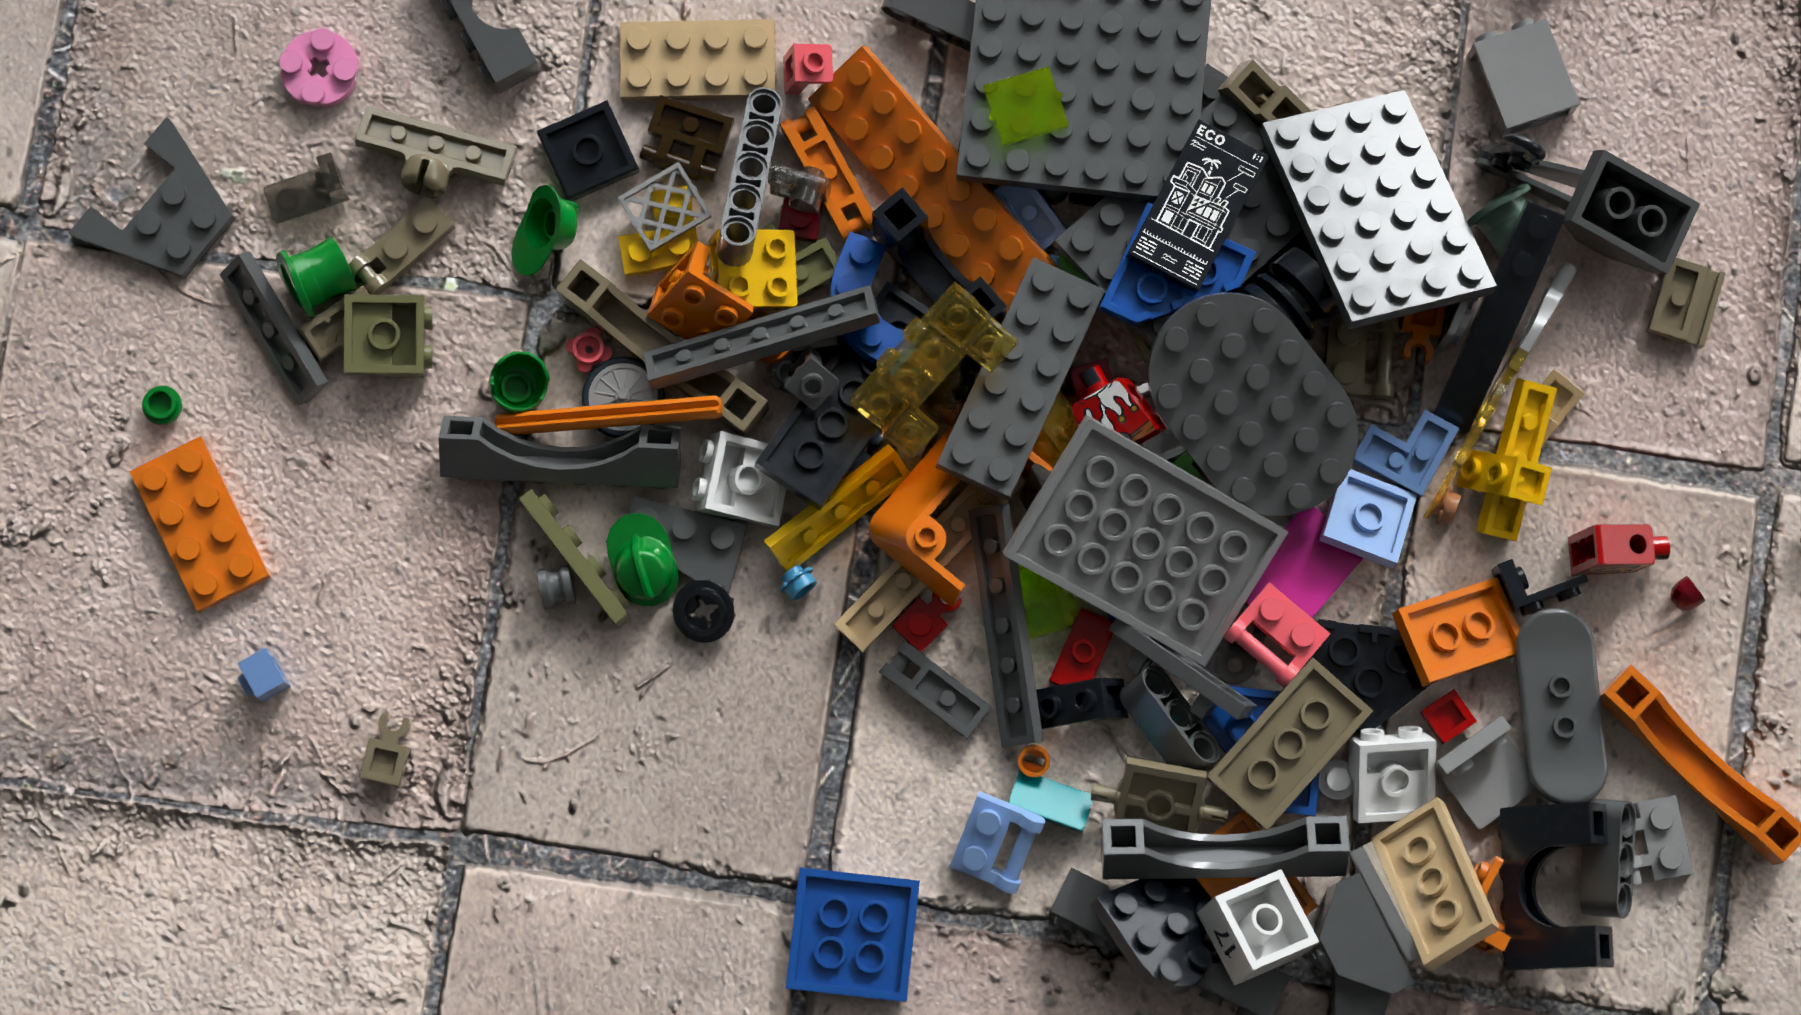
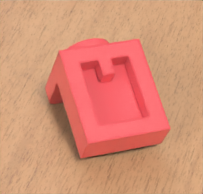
M793 43L783 56L785 94L800 95L808 84H830L833 81L832 47L829 44Z

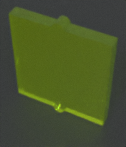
M1049 66L983 85L990 108L989 119L995 122L1002 146L1069 127L1061 103L1063 94L1057 91Z

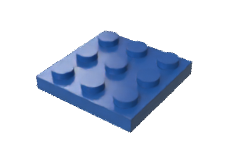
M800 867L786 989L907 1002L920 881Z

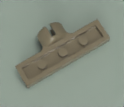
M366 106L355 137V143L358 147L403 159L405 161L401 173L403 187L419 196L423 185L429 187L425 197L428 196L429 198H438L443 195L449 179L454 174H461L506 186L517 154V148L512 144L371 106Z

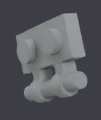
M1671 795L1634 803L1637 815L1635 832L1640 831L1645 854L1636 856L1634 852L1633 885L1642 884L1639 868L1647 866L1651 882L1694 874L1677 796Z

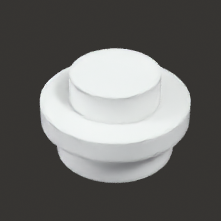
M1342 760L1329 761L1319 773L1318 788L1320 792L1332 800H1342L1353 793L1354 780L1350 778L1348 773V763Z

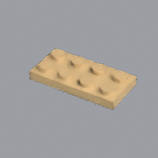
M775 19L620 22L621 101H656L660 95L675 100L747 99L749 94L757 88H770L776 91Z
M1440 798L1432 799L1371 838L1421 960L1431 971L1500 930L1446 804Z

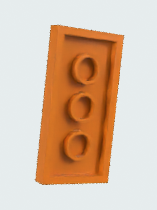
M201 436L129 471L199 613L271 578L224 479Z

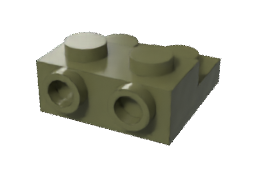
M344 294V375L424 378V369H432V345H424V330H432V306H425L424 295Z

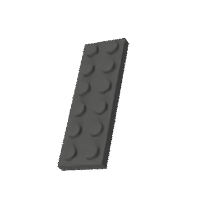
M1032 258L935 468L1009 501L1105 292L1104 289L1037 258Z

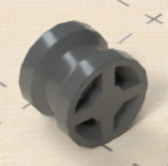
M569 565L560 566L557 571L548 572L545 569L537 571L544 609L553 608L556 603L565 602L568 605L576 604Z

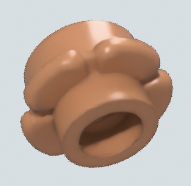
M1451 487L1446 489L1445 494L1437 491L1430 514L1437 516L1436 524L1438 525L1440 522L1452 525L1461 495L1450 492Z

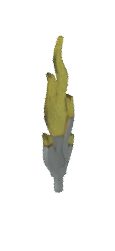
M1563 262L1550 287L1545 289L1541 302L1481 405L1475 418V424L1423 515L1427 520L1445 493L1458 468L1461 469L1510 382L1521 369L1556 307L1564 299V292L1577 271V268L1573 265Z

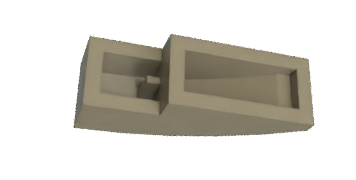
M1253 59L1241 62L1217 89L1220 94L1223 93L1238 105L1259 128H1261L1264 122L1312 112L1286 85L1279 86Z

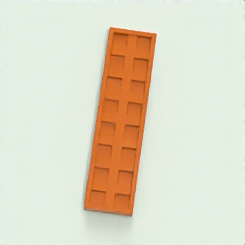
M861 46L833 73V81L830 84H822L808 98L891 196L902 187L927 214L928 229L949 261L971 283L981 276L1006 304V314L1033 257L1060 269L987 184L956 180L959 152L867 46Z

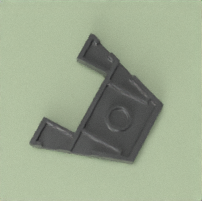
M166 117L144 143L149 150L174 168L155 193L123 230L119 229L90 206L68 233L77 241L98 246L105 251L137 260L139 263L185 279L235 218L175 125Z

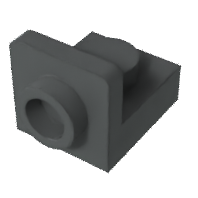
M810 345L803 350L783 373L784 387L812 410H816L839 385V379L822 365L821 354Z

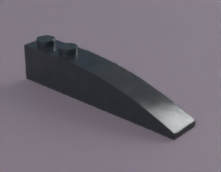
M1527 199L1493 274L1497 287L1493 294L1483 297L1433 413L1466 433H1469L1566 217L1561 213Z

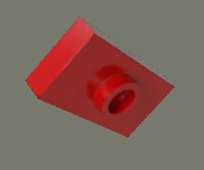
M1081 608L1048 682L1055 685H1063L1093 679L1113 635L1108 630L1113 622Z

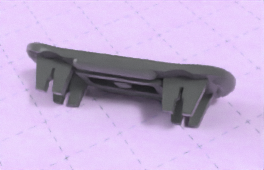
M1548 608L1530 616L1520 627L1515 639L1517 682L1528 777L1535 790L1547 801L1555 804L1588 802L1595 798L1602 790L1608 775L1594 637L1587 623L1578 614L1564 608Z

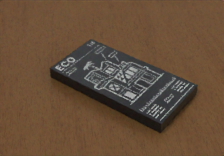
M1199 119L1126 257L1197 294L1269 155Z

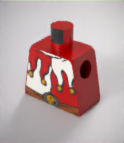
M1100 365L1094 366L1078 376L1088 394L1072 405V411L1078 427L1085 415H1088L1139 445L1167 430L1164 422L1128 378H1117L1108 382Z

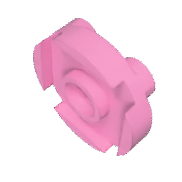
M318 28L315 31H308L299 35L289 43L285 52L280 56L279 65L281 67L282 82L292 98L300 104L331 108L344 102L356 87L359 70L358 58L348 41L340 35L332 33L329 29ZM317 61L321 63L328 62L329 65L326 67L328 74L323 78L319 74L311 76L310 71L313 69V63Z

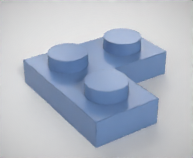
M1425 409L1406 443L1371 424L1356 450L1353 462L1392 484L1417 494V497L1421 498L1459 428Z

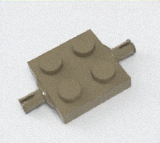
M1127 757L1124 774L1117 784V788L1093 783L1090 801L1114 804V819H1145L1159 826L1195 833L1202 820L1225 825L1228 815V807L1224 808L1205 804L1203 792L1206 782V771Z

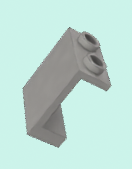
M1533 18L1522 20L1511 27V31L1499 35L1496 30L1484 33L1475 39L1476 42L1473 43L1468 52L1470 61L1478 59L1500 115L1495 124L1500 139L1504 138L1506 134H1516L1572 115L1580 104L1547 18L1534 22Z

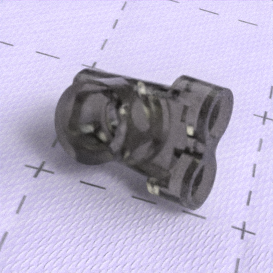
M772 163L768 173L770 195L784 198L790 197V207L806 214L818 213L821 202H828L831 182L830 178L824 177L825 173L822 170L811 166L803 167L802 171L791 169L790 166Z

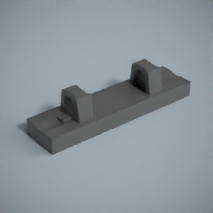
M1115 618L1108 629L1135 648L1125 665L1127 668L1139 674L1154 661L1196 690L1199 695L1190 708V712L1200 719H1209L1217 706L1237 720L1242 718L1248 719L1257 706L1188 657L1118 618Z

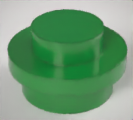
M156 386L150 389L142 401L144 415L149 421L157 425H168L174 422L180 416L183 406L180 395L168 386Z

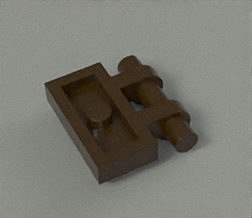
M660 95L647 131L648 135L661 138L658 148L644 144L639 159L653 163V167L660 170H665L666 167L668 168L679 162L689 179L698 181L701 178L714 182L718 168L704 162L707 154L720 158L723 157L734 125V118ZM674 143L694 149L691 159L671 153Z

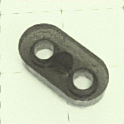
M1248 606L1241 608L1240 612L1236 616L1231 626L1242 615V613L1247 609ZM1251 623L1253 626V633L1251 635L1263 644L1266 634ZM1223 637L1214 663L1215 672L1219 679L1226 684H1243L1253 675L1257 660L1236 642L1231 644ZM1237 659L1241 663V670L1236 673L1231 672L1227 667L1228 660Z

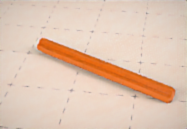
M714 395L536 410L520 413H500L495 416V426L512 435L716 419L720 418L723 414V404L721 398Z

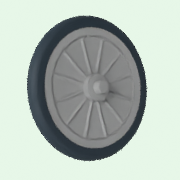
M631 357L612 358L598 365L589 374L582 390V406L665 400L664 388L652 390L648 382L645 363ZM640 425L595 429L609 437L618 438Z

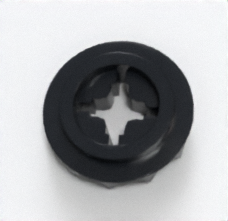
M710 579L693 580L682 587L674 599L672 611L675 624L682 634L693 641L701 643L716 641L730 631L736 617L733 605L734 598L730 597L724 585H719ZM699 600H703L705 605H718L714 609L715 611L710 614L711 621H707L704 615L691 617V614L700 607Z

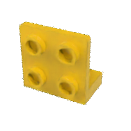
M720 229L715 231L708 240L709 248L711 249L709 254L711 280L748 302L754 308H794L798 304L795 233L793 230L757 229L752 257L748 263L740 267H731L719 259L717 246ZM731 240L736 243H741V241Z

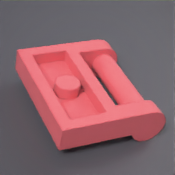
M1269 582L1223 637L1231 644L1236 642L1278 677L1275 681L1285 688L1328 638L1330 633ZM1253 623L1294 658L1291 663L1287 665L1245 630L1247 626Z

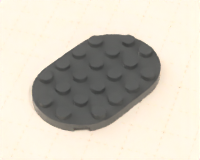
M1226 292L1197 298L1185 304L1170 316L1158 332L1150 351L1147 375L1150 396L1159 416L1219 491L1256 513L1269 516H1283L1303 512L1320 504L1333 494L1348 475L1356 455L1358 445L1356 414L1347 393L1293 323L1280 310L1262 299L1246 294Z

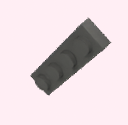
M248 251L238 254L219 275L297 406L308 403L329 382L252 253Z

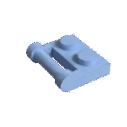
M979 791L950 867L991 883L1006 893L1016 894L1021 884L1020 873L1035 835L1041 833L1045 819L1038 814ZM1013 822L1018 824L1021 829L1005 870H1001L993 865L1009 824Z

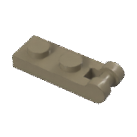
M427 196L370 248L349 263L354 278L359 277L362 280L369 295H380L453 231L455 226ZM378 260L386 267L380 274H376L371 268Z

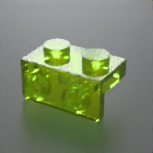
M1018 564L1029 641L1071 629L1073 626L1072 617L1078 616L1072 593L1065 595L1062 587Z

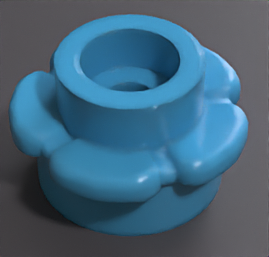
M797 565L788 570L781 577L783 584L780 587V592L786 593L791 601H795L809 593L817 584V581L811 574L813 569L811 567L802 569L800 565Z

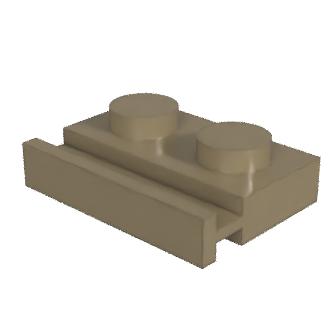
M1675 258L1669 273L1663 274L1646 332L1679 343H1688L1694 345L1695 348L1702 349L1707 339L1726 273L1721 271L1715 272L1709 270L1708 267Z

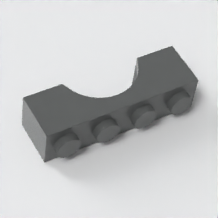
M440 0L450 20L458 18L464 30L458 32L467 51L471 53L476 50L482 62L476 66L487 86L494 83L499 93H502L541 72L538 62L519 28L500 29L486 24L473 11V0Z

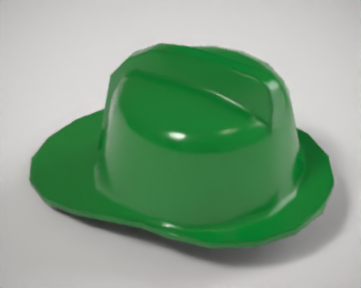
M539 186L533 192L512 243L511 256L513 266L518 273L524 276L534 275L542 269L551 252L569 247L577 233V219L580 206L575 202L559 198V195L551 186Z
M631 513L618 519L609 530L606 545L610 565L619 590L629 601L641 606H655L668 600L676 589L679 577L671 544L663 525L654 517L643 513Z

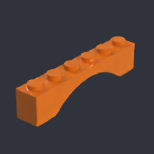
M1629 665L1621 670L1600 692L1601 705L1771 865L1785 862L1801 845V823L1781 804L1748 782L1710 749L1682 720L1663 694L1633 665Z

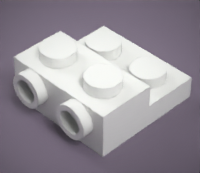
M723 431L711 434L710 440L704 439L699 451V461L705 463L702 478L697 477L691 491V499L697 501L695 511L730 520L740 519L772 528L779 527L786 488L754 467L756 460L769 443Z
M1401 726L1398 728V734L1384 735V730L1366 728L1360 730V737L1349 738L1348 773L1350 778L1354 780L1353 820L1357 823L1399 821L1435 798L1436 740L1427 733L1422 732L1423 729L1421 727Z

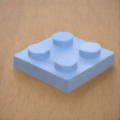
M1350 469L1342 484L1332 495L1319 541L1393 569L1399 560L1417 494Z

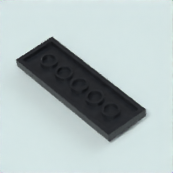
M887 281L875 297L878 314L884 321L894 327L933 342L924 363L925 366L951 330L952 323ZM845 340L825 366L827 370L839 379V385L816 410H812L800 400L754 465L756 469L819 511H821L914 381L870 363L857 354Z

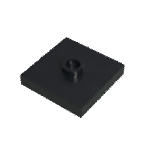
M608 100L536 131L568 201H576L640 172Z

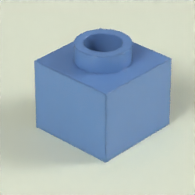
M266 647L237 663L243 673L237 678L248 697L255 694L257 699L265 702L291 687L273 653Z

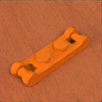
M812 106L803 111V116L793 121L789 118L779 123L845 244L850 231L857 234L866 228L868 231L872 230L873 210L815 106ZM812 129L816 136L804 142L800 134ZM855 205L859 215L847 221L843 211Z

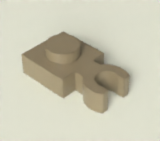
M383 712L379 718V729L382 733L381 740L369 738L360 778L401 787L410 748L400 745V741L408 735L411 729V721L409 718L403 717L401 727L396 731H391L388 728L390 715Z

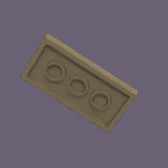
M1312 657L1206 776V779L1263 830H1268L1373 710Z

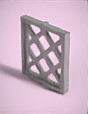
M679 162L618 197V200L632 221L633 228L637 229L651 253L712 218V215L698 194L697 187L691 183ZM676 174L682 175L688 185L687 190L673 187ZM670 175L668 185L656 183ZM647 188L644 199L633 197ZM653 188L666 191L663 204L649 201ZM671 192L685 195L682 208L668 205ZM690 197L696 198L702 208L701 213L687 210ZM629 202L642 204L640 217H635L628 207ZM648 206L661 209L658 222L645 219ZM666 211L680 214L677 227L664 224ZM685 215L697 218L683 226ZM643 224L656 227L653 240H649L642 230ZM662 229L673 231V233L659 240Z

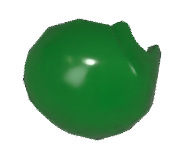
M513 351L495 363L490 373L488 390L492 400L503 410L509 413L527 412L539 406L545 398L550 376L540 358L530 352Z

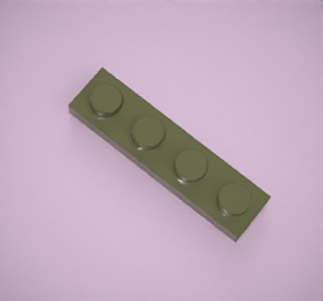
M532 489L521 496L519 500L616 627L619 628L630 620L628 613L625 611V609L631 606L617 587L610 591L601 580L606 575V572L593 556L586 560L577 549L582 544V541L569 525L563 529L553 517L559 512L545 494L538 498Z

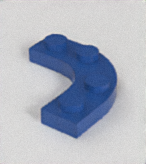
M850 231L833 273L830 297L868 285L872 287V282L887 245ZM880 315L879 324L843 334V339L865 360L914 381H918L933 343L894 327L884 321Z

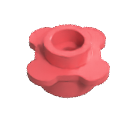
M596 327L588 328L586 332L579 334L576 338H570L566 343L567 352L574 355L577 360V369L582 373H589L594 365L612 358L611 348L604 345L601 339L602 333ZM592 347L593 351L592 353H586L585 349Z

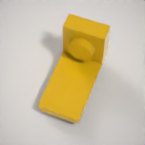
M1465 449L1456 485L1464 489L1501 495L1543 506L1552 467L1518 457Z

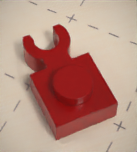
M934 592L932 593V601L928 605L919 597L892 625V628L911 646L923 653L948 627V624L941 616L955 612L960 607L962 599L959 598L955 606L951 607L949 604H944Z

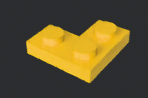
M687 186L676 187L687 190ZM666 191L651 192V201L663 204ZM671 192L668 205L682 208L685 195ZM690 197L687 210L693 211ZM653 207L655 222H658L661 209ZM666 211L664 224L677 227L680 214ZM685 215L683 226L695 220L694 217ZM696 227L652 253L639 233L618 236L625 276L631 277L672 269L698 241ZM662 229L659 240L673 233V231ZM656 230L645 231L644 233L649 240H653Z

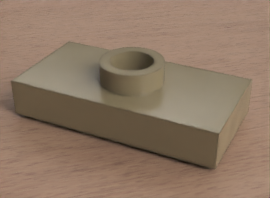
M364 285L350 293L369 295ZM344 298L297 328L302 339L318 362L344 346Z

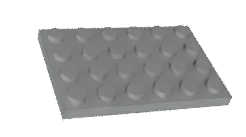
M1085 415L1003 550V554L1205 667L1284 541L1288 531L1279 524L1256 513L1223 492L1090 416Z

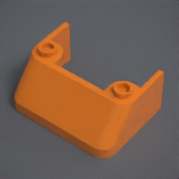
M955 424L949 427L877 510L869 525L871 540L951 607H954L958 602L965 584L935 560L945 547L946 533L943 527L930 515L961 480L935 468ZM1031 451L1021 476L1039 492L1053 468Z

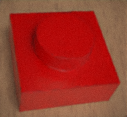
M1455 689L1419 712L1441 745L1477 722Z

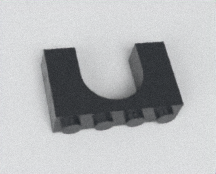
M903 187L872 212V235L879 243L887 245L885 250L945 319L952 323V327L973 351L999 331L1006 315V304L981 276L971 283L956 269L933 239L928 229L927 214Z
M1582 802L1500 808L1497 834L1501 840V859L1504 860L1499 869L1504 893L1500 911L1505 922V934L1511 937L1504 952H1502L1503 958L1507 962V970L1539 971L1614 968L1612 926H1559L1543 913L1536 896V879L1539 869L1551 854L1568 847L1608 845L1606 804Z

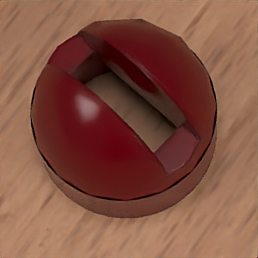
M1688 576L1682 578L1672 587L1671 601L1682 611L1693 610L1705 602L1703 595Z

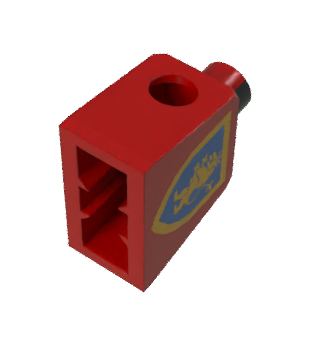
M1596 524L1568 537L1571 576L1637 572L1654 565L1655 560H1667L1670 556V541L1668 537L1653 536L1652 527L1649 524Z

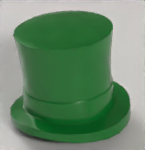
M332 236L313 248L290 257L285 250L277 252L276 263L279 275L290 295L310 319L315 317L314 307L328 299L356 290V283L350 266Z

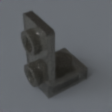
M331 152L316 157L319 165L318 169L267 185L263 188L275 223L279 224L350 200L339 166Z

